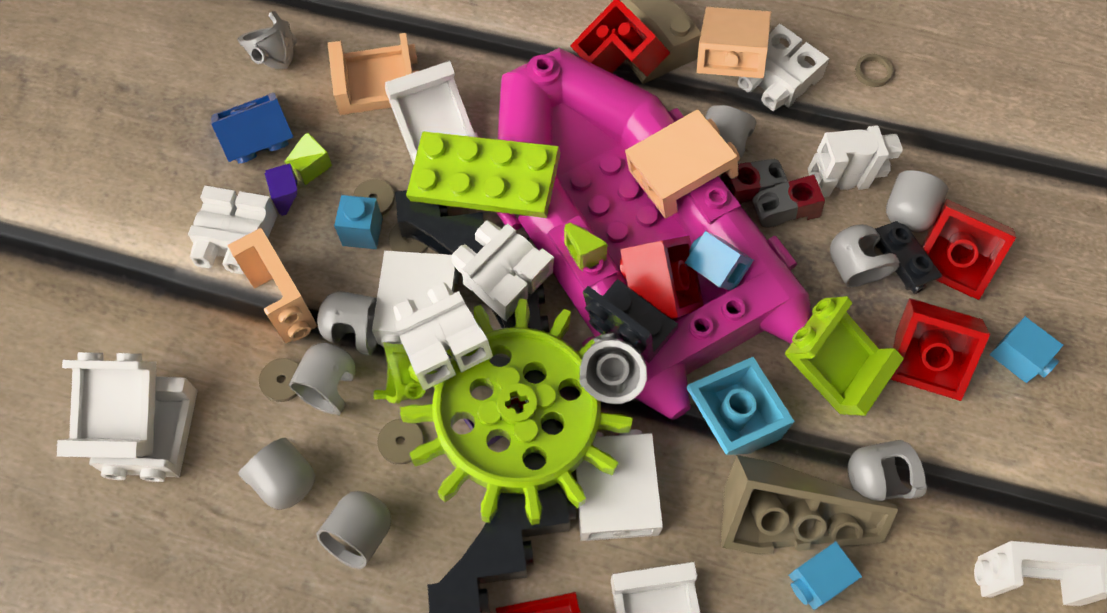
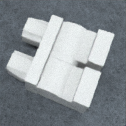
M779 23L769 34L764 79L739 77L738 86L746 92H752L757 86L763 88L765 92L761 100L772 111H775L783 104L790 107L796 98L800 97L811 84L815 85L823 78L829 58L807 42L800 48L802 39ZM780 38L786 39L790 46L787 48L782 45ZM805 57L813 58L816 63L815 66L806 62Z
M870 126L867 130L827 132L817 149L818 153H815L807 170L809 176L815 175L824 197L830 196L834 187L849 190L857 185L858 190L868 189L875 178L887 177L891 170L889 159L899 158L903 150L898 135H882L879 126Z
M204 186L200 197L203 201L201 210L195 217L194 226L191 225L188 236L193 242L190 258L197 267L211 268L216 256H223L225 258L222 264L226 270L232 273L244 274L227 245L259 228H262L268 238L277 218L272 201L269 196L240 191L237 196L234 190Z
M486 220L475 233V240L484 247L478 253H475L467 245H461L452 254V263L462 274L463 284L471 291L473 290L480 299L506 321L515 312L519 299H528V292L532 294L553 273L554 257L543 248L540 251L536 249L525 237L517 234L516 230L509 224H506L501 229Z
M444 282L430 289L428 295L432 304L421 310H418L414 300L408 299L394 306L397 319L394 325L423 390H427L456 375L446 353L449 349L461 372L493 357L487 337L481 327L477 325L459 291L454 293ZM478 348V350L476 351V353H474L473 355H471V356H463V355H465V354H467V353H469V352H471V351H473V350H475V349ZM441 367V369L434 374H426Z

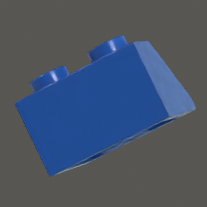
M274 92L211 115V125L228 162L237 160L238 164L250 161L257 157V151L267 147L270 151L279 150L289 145L288 139L294 138Z

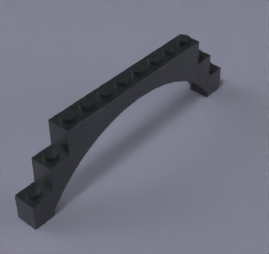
M407 190L395 192L397 221L402 238H415L436 253L452 255L464 244L475 253H478L484 247L475 240V233L484 223L483 212L449 216L448 207L445 205L413 202L406 196ZM542 283L532 294L528 292L527 302L530 311L528 328L549 333L548 316H540L539 309L540 304H545ZM491 309L501 328L515 327V312L505 321ZM530 370L524 375V378L530 383L537 384L545 379V375L539 370ZM555 419L546 420L541 425L543 431L550 435L558 434L563 430V425ZM531 453L524 458L523 463L531 470H538L546 464V460L538 453ZM556 483L553 486L537 491L542 511L540 524L531 525L525 512L526 500L523 493L501 492L498 499L497 512L492 521L485 523L483 529L463 557L439 583L427 584L429 613H490L488 589H480V584L528 578L526 566L534 565L531 540L523 541V538L568 532L570 530L569 519H576V508L567 499L562 487Z

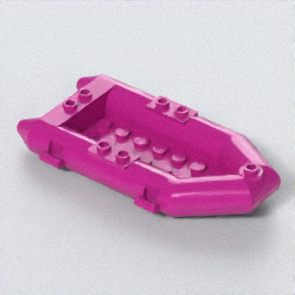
M558 48L545 55L535 56L528 63L502 75L498 140L559 146L561 154L547 218L519 215L517 219L514 214L496 213L504 225L509 224L515 230L523 227L539 251L543 248L554 257V276L594 335L582 342L583 347L590 340L601 335L589 323L590 318L585 309L586 303L583 291L587 286H590L603 296L617 279L627 285V280L623 277L620 270V259L622 257L620 249L689 235L691 244H693L698 237L707 231L721 237L754 259L737 287L731 291L718 287L697 272L704 306L681 317L672 318L678 323V329L650 363L645 361L647 381L642 392L635 399L674 420L691 408L689 392L686 388L688 385L687 375L763 331L792 344L794 334L804 327L812 316L809 294L791 271L797 266L795 259L777 236L766 239L719 176L677 199L678 212L665 219L630 173L625 150L683 118V114L678 108H674L669 112L661 100L652 93ZM573 223L605 241L608 245L606 261L603 262V259H601L599 264L591 268L584 267L582 272L564 244L565 224Z

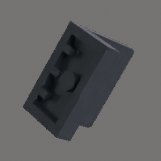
M619 279L613 283L603 296L590 286H587L583 291L586 303L585 309L589 314L590 325L602 335L615 333L617 339L631 344L648 363L651 362L678 329L677 322L643 299Z

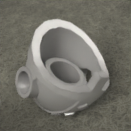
M272 11L268 14L273 22L272 27L248 32L238 37L237 41L244 47L256 64L263 63L271 68L287 69L293 59V47L296 45V38L291 32L289 22L282 20L276 11Z
M615 333L595 337L594 344L584 353L580 364L581 387H584L595 399L608 404H622L633 400L642 392L647 381V369L643 356L631 344L616 339Z

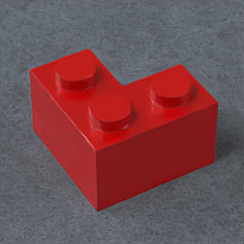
M613 0L570 45L582 59L610 73H613L629 58L646 77L670 54L662 42L620 0Z

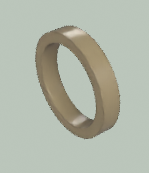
M867 54L858 60L855 74L861 83L870 87H880L889 82L893 74V67L885 57L878 54ZM866 61L879 62L886 68L887 77L881 80L869 79L861 72L860 65Z

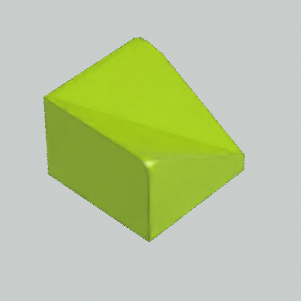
M308 132L300 139L284 161L285 164H291L295 175L305 185L332 166L327 151Z
M573 223L565 224L564 244L582 272L584 267L591 268L599 264L601 259H603V262L606 261L608 245L605 241Z

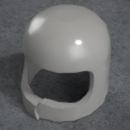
M725 105L710 107L705 118L707 120L710 118L715 122L720 136L726 143L731 142L736 147L741 158L745 152L747 137L751 136L754 132L756 119L751 114Z
M910 170L899 173L886 205V214L891 223L898 221L906 225L911 232H922L930 229L939 216L949 188L941 179L926 172Z
M864 224L853 225L839 232L831 242V258L847 287H858L881 280L891 275L899 267L900 261L893 253L876 256L875 246L881 237L871 226Z
M342 291L329 294L323 300L317 318L318 329L322 337L329 342L338 343L344 335L354 333L356 334L357 351L364 355H372L377 345L372 332L377 298Z
M329 343L315 344L303 356L289 383V387L312 407L340 416L345 407V402L338 393L337 385L339 380L352 381L356 373L354 359L347 351Z
M280 438L265 446L238 472L244 482L249 484L266 504L278 510L287 509L299 503L310 492L315 481L313 468L287 438Z
M903 440L861 447L854 451L849 459L848 476L854 491L868 499L875 501H884L892 498L914 499L926 494L927 485L922 463L912 446ZM895 457H901L909 464L912 490L908 489L900 481L895 465Z
M361 491L350 492L338 502L337 506L316 533L317 539L338 561L352 568L362 569L367 565L387 535L392 522L391 514L387 506L372 494ZM329 533L347 542L362 556L347 551L345 546L332 538Z

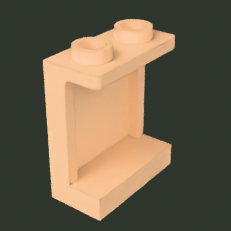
M706 7L699 40L696 73L764 79L771 11Z
M400 33L401 45L344 53L341 41L328 42L333 95L340 115L391 108L385 91V82L419 71L412 69V64L418 63L415 44L408 45L406 33Z
M698 109L625 150L630 173L665 219L678 212L677 199L724 172L731 179L738 176L740 156L736 147L731 142L726 143L720 136L715 122L710 118L707 120Z
M262 228L227 245L254 289L274 279L281 291L282 299L267 306L264 311L284 343L300 340L318 326Z

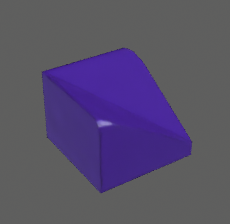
M290 163L265 170L266 173H264L271 199L281 216L287 215L298 192V180Z

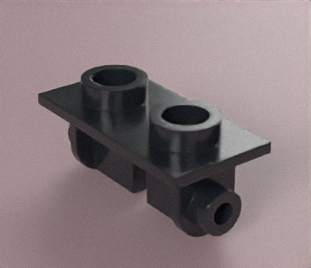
M895 221L875 228L881 237L876 247L883 254L893 253L896 255L900 263L895 272L904 283L907 291L911 290L914 294H917L927 287L926 283L943 276L906 225Z

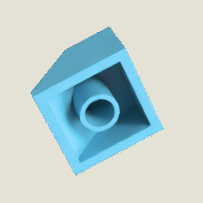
M754 357L690 383L686 387L726 455L750 454L780 440L795 422Z

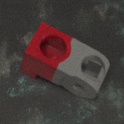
M777 159L738 164V176L731 179L726 172L720 176V179L740 205L741 203L752 201L757 193L765 189L788 182L781 163Z
M813 174L765 189L753 197L752 203L761 226L770 228L806 217L807 220L821 217L825 199Z

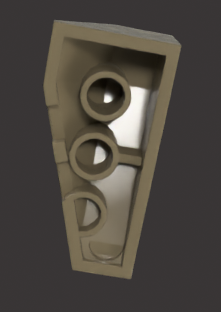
M620 0L670 52L648 77L629 58L626 59L642 84L698 58L701 32L687 13L672 0Z
M736 455L724 487L721 545L723 548L761 555L774 553V548L795 546L797 551L810 550V545L822 543L837 542L840 547L883 543L899 509L892 503L868 499L852 489L774 462Z

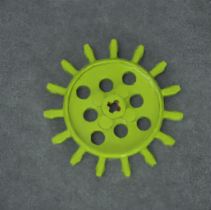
M519 299L515 309V327L498 330L492 329L489 315L481 305L475 306L474 319L487 337L493 356L505 354L511 361L506 366L497 367L491 364V358L461 372L449 349L446 352L451 356L450 362L456 375L433 386L435 387L433 404H413L400 407V416L403 422H434L437 438L419 445L409 453L414 466L428 463L432 459L446 454L450 462L456 467L442 482L438 490L439 498L445 503L457 494L466 480L470 479L476 484L487 488L481 503V518L483 522L490 523L497 512L498 499L501 492L523 493L526 500L525 512L531 525L540 524L542 511L538 490L558 483L564 490L567 499L575 507L580 508L585 504L586 497L583 489L571 475L583 460L591 463L600 471L613 476L619 462L610 454L601 451L593 445L597 430L629 433L632 426V417L601 412V401L595 399L584 387H581L580 364L584 353L594 344V339L590 340L579 351H576L562 340L569 330L571 311L563 309L556 317L551 331L547 333L528 328L530 311L527 299ZM478 348L475 349V350H473V351H471V352H469V353H467V354H465V355H463V356H471V355H473L474 353H476V351L478 350ZM410 365L408 369L410 377L419 382L412 365ZM433 370V371H431V372H429V373H426V374H434V373H436V372H438V371H437V370ZM530 370H539L545 375V379L540 383L533 384L528 382L524 375ZM478 386H487L493 391L492 395L485 400H477L471 393ZM572 386L580 392V396L575 400L569 401L562 398L559 391L563 387ZM518 404V407L523 409V412L516 413V410L511 408V405ZM460 419H469L474 423L473 430L467 434H458L452 428L455 422ZM555 419L563 425V430L558 434L550 435L543 431L541 425L546 420ZM495 436H503L509 440L510 445L505 451L494 452L487 446L489 440ZM531 453H538L545 458L546 464L541 469L531 470L524 465V458Z

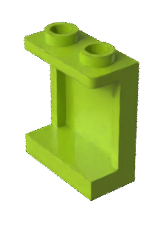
M848 296L824 298L814 306L812 316L804 327L794 334L793 342L784 354L839 414L866 416L904 358L895 348L879 349L847 313V310L853 303Z

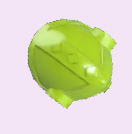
M383 342L387 359V385L385 390H374V399H383L390 403H400L408 399L415 400L421 398L426 391L423 390L419 382L410 377L408 369L411 363L402 344Z

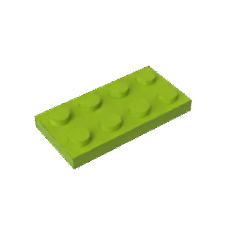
M422 131L406 196L413 202L547 218L561 152L559 146Z

